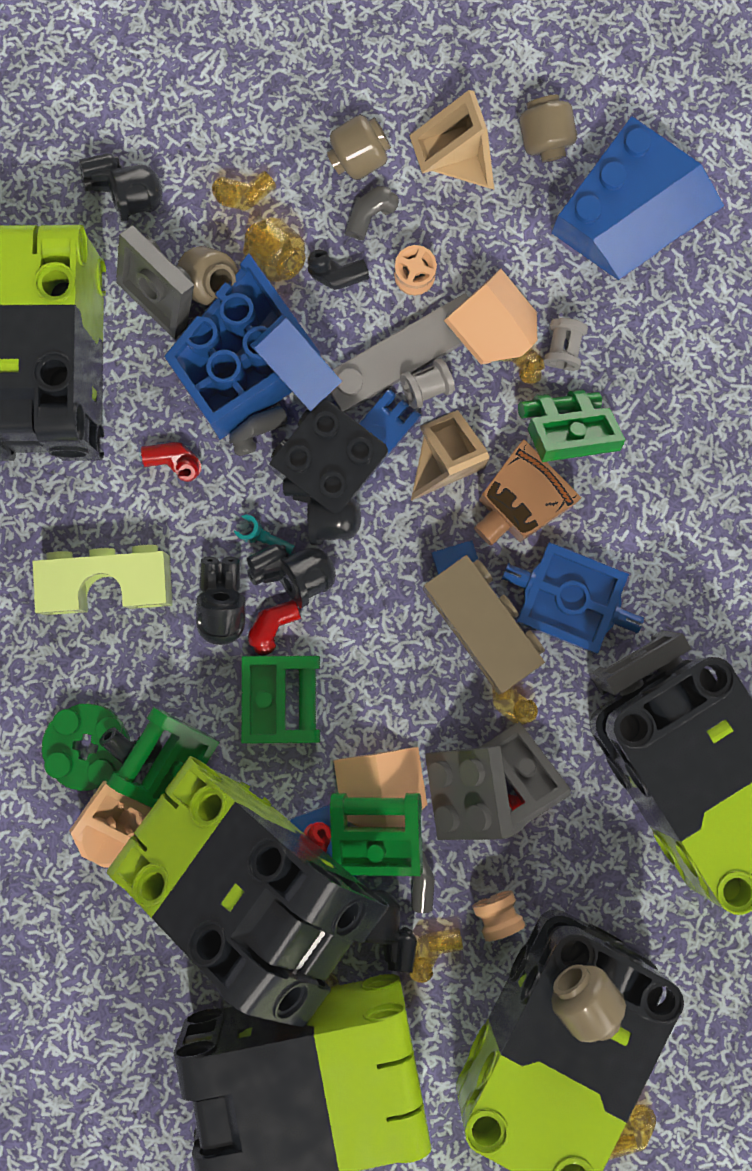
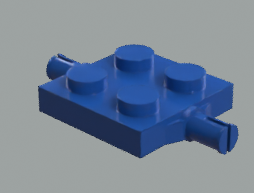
M550 542L546 544L539 564L531 572L507 563L504 570L507 572H504L501 580L525 588L524 602L516 623L592 654L599 653L606 633L614 624L638 634L642 627L639 625L644 622V617L621 609V594L629 576L628 573Z

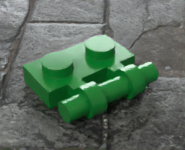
M581 389L569 391L567 396L553 398L549 394L536 395L532 400L522 401L518 404L520 418H531L527 430L542 462L621 451L626 440L610 407L601 408L602 396L599 392L586 393L585 390Z

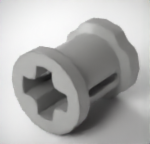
M572 318L552 319L550 330L553 331L550 349L549 353L544 355L543 363L549 367L568 371L579 370L581 368V359L578 358L582 336L587 334L588 325ZM565 339L568 340L566 350L563 349Z
M441 358L434 360L432 366L414 374L405 372L400 375L403 392L414 409L422 407L425 400L442 393L448 396L455 391L452 374L445 361Z

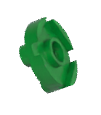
M77 704L59 711L47 726L42 740V757L45 762L44 768L46 773L70 789L89 791L99 788L103 781L108 782L114 771L119 772L123 765L99 744V740L105 731L115 727L130 741V736L123 722L112 710L98 704ZM85 734L91 735V743L98 745L97 752L89 753L87 759L81 758V751L75 749L76 741H83Z

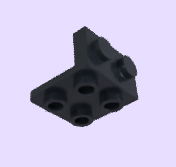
M324 398L312 411L307 409L298 421L299 427L289 439L285 438L278 444L271 455L272 460L269 465L274 474L282 480L288 479L329 512L338 514L346 508L388 454V448L380 439Z

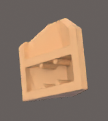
M499 269L444 320L481 365L493 361L521 357L538 341L537 312L502 269Z
M418 747L333 760L338 793H346L348 797L405 798L406 793H420L422 810L427 806ZM404 815L347 816V821L358 827H405Z
M103 781L69 831L83 858L101 867L109 868L131 836H136L134 832L152 807L118 793L107 785V781Z

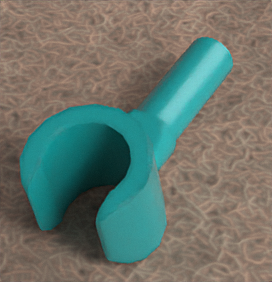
M247 514L241 516L244 520L253 523L254 529L249 535H242L234 530L237 537L247 543L259 541L268 545H284L286 552L291 555L295 545L264 530L261 523L253 516Z

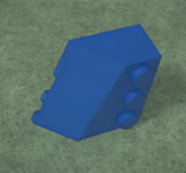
M631 116L559 213L551 233L619 281L659 253L667 245L689 232L710 215L724 207V204L701 163Z
M250 253L240 263L241 269L235 275L236 282L232 286L231 281L228 284L225 282L215 294L217 298L201 317L197 316L164 356L219 440L230 434L231 431L251 415L265 411L292 393L286 384L250 346L282 314L287 317L320 355L319 350Z

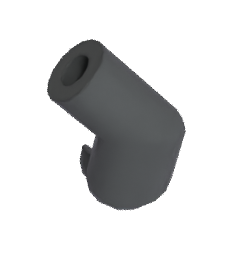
M377 186L358 198L354 203L345 235L363 241L372 216L380 211L385 215L395 212L399 204L397 194L391 192L389 187Z
M277 406L253 414L231 431L229 443H233L234 453L238 456H243L255 452L257 446L253 437L286 426L288 419L284 409L281 406Z
M422 851L423 872L421 876H413L411 908L417 913H429L433 910L435 878L425 853Z

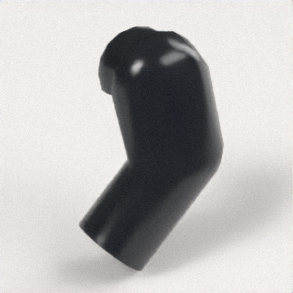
M315 250L308 256L307 268L311 277L333 290H339L370 279L364 259L341 266L331 260L328 253L324 250Z
M112 727L104 732L99 740V744L120 763L124 764L139 737L137 740L129 741L115 727ZM160 738L144 764L153 763L162 750Z

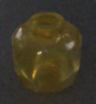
M269 217L256 222L249 227L245 234L244 258L250 253L269 281L289 280L301 271L306 259L304 240L281 219Z

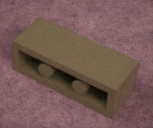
M465 555L424 584L423 591L497 694L500 695L546 663L540 655L545 652V649L532 631L528 630L524 633L514 619L519 614L510 600L504 594L498 598L489 586L493 578L482 562L478 559L472 562Z

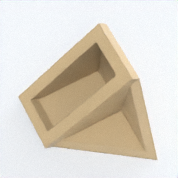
M468 90L409 136L422 173L434 171L494 190L488 130L475 92Z
M459 410L420 426L424 437L411 501L485 469L490 458L488 451Z

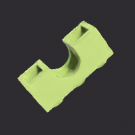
M157 545L133 546L132 553L115 554L114 548H97L89 550V557L73 558V552L69 551L46 553V560L32 561L35 613L58 615L88 612V591L94 582L104 577H113L119 583L122 591L123 607L137 609L173 606L170 555L164 551H158Z

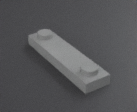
M466 293L462 294L334 368L333 371L342 382L330 394L339 409L344 413L352 410L400 382L401 374L405 372L414 374L433 363L434 360L464 345L444 320L469 298Z

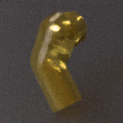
M262 171L249 183L227 177H219L213 182L212 193L221 205L246 211L276 188V184L266 171Z
M532 348L521 357L499 360L502 362H513L521 368L519 376L525 383L539 382L542 378L541 370L545 369L543 358Z
M514 686L500 695L492 687L495 709L512 723L520 722L524 725L536 719L538 715L536 703L533 700H527L515 691Z
M459 928L427 933L418 938L413 973H410L412 980L418 983L429 981L433 977L432 969L440 954L463 950Z
M643 1104L635 1105L609 1160L646 1149L656 1126V1116L648 1106Z

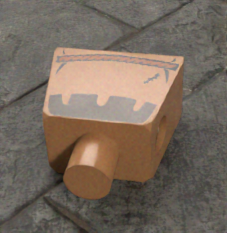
M524 439L481 495L479 501L490 512L474 529L490 546L507 531L521 542L572 508L582 497L547 462H542L536 450Z

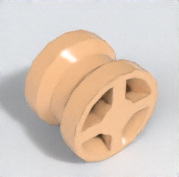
M419 245L408 246L400 251L395 261L394 278L396 285L401 291L408 295L416 296L430 290L435 281L437 268L436 259L432 252ZM421 273L423 274V276L415 278V276H418Z
M513 891L500 892L488 899L479 900L472 905L475 915L481 918L484 924L482 934L485 941L490 942L506 938L519 932L526 926L523 917L515 911L514 904L516 899Z

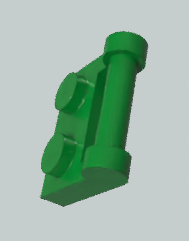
M242 656L241 744L320 743V729H316V669H320V656ZM286 669H299V729L286 730Z
M153 706L146 717L149 723L119 772L114 771L107 782V785L118 793L150 807L155 805L162 794H166L165 789L189 756L207 764L220 743L209 734ZM164 730L170 732V737L142 783L135 782L136 776Z
M332 793L330 798L332 858L351 875L421 876L423 872L421 794L406 793L405 798L348 797L346 793ZM404 815L405 827H348L347 816Z

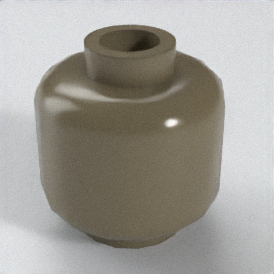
M557 94L540 97L526 103L527 110L519 117L526 153L531 156L541 155L542 163L566 157L565 149L571 147L577 140V130L571 104L560 100Z
M359 114L331 132L330 143L333 149L327 152V156L339 175L346 171L352 179L361 180L386 164L388 159L386 151L391 148V145L375 117L369 120L366 116Z
M207 246L192 247L184 252L177 266L182 267L188 273L194 284L192 300L210 306L217 298L215 294L225 282L228 284L231 281V286L236 282L235 275L238 269L234 260L226 253Z
M573 965L565 969L554 982L551 998L554 1013L569 1032L581 1042L604 1041L612 1038L619 1031L621 1021L625 1015L626 1003L621 992L608 975L597 966Z

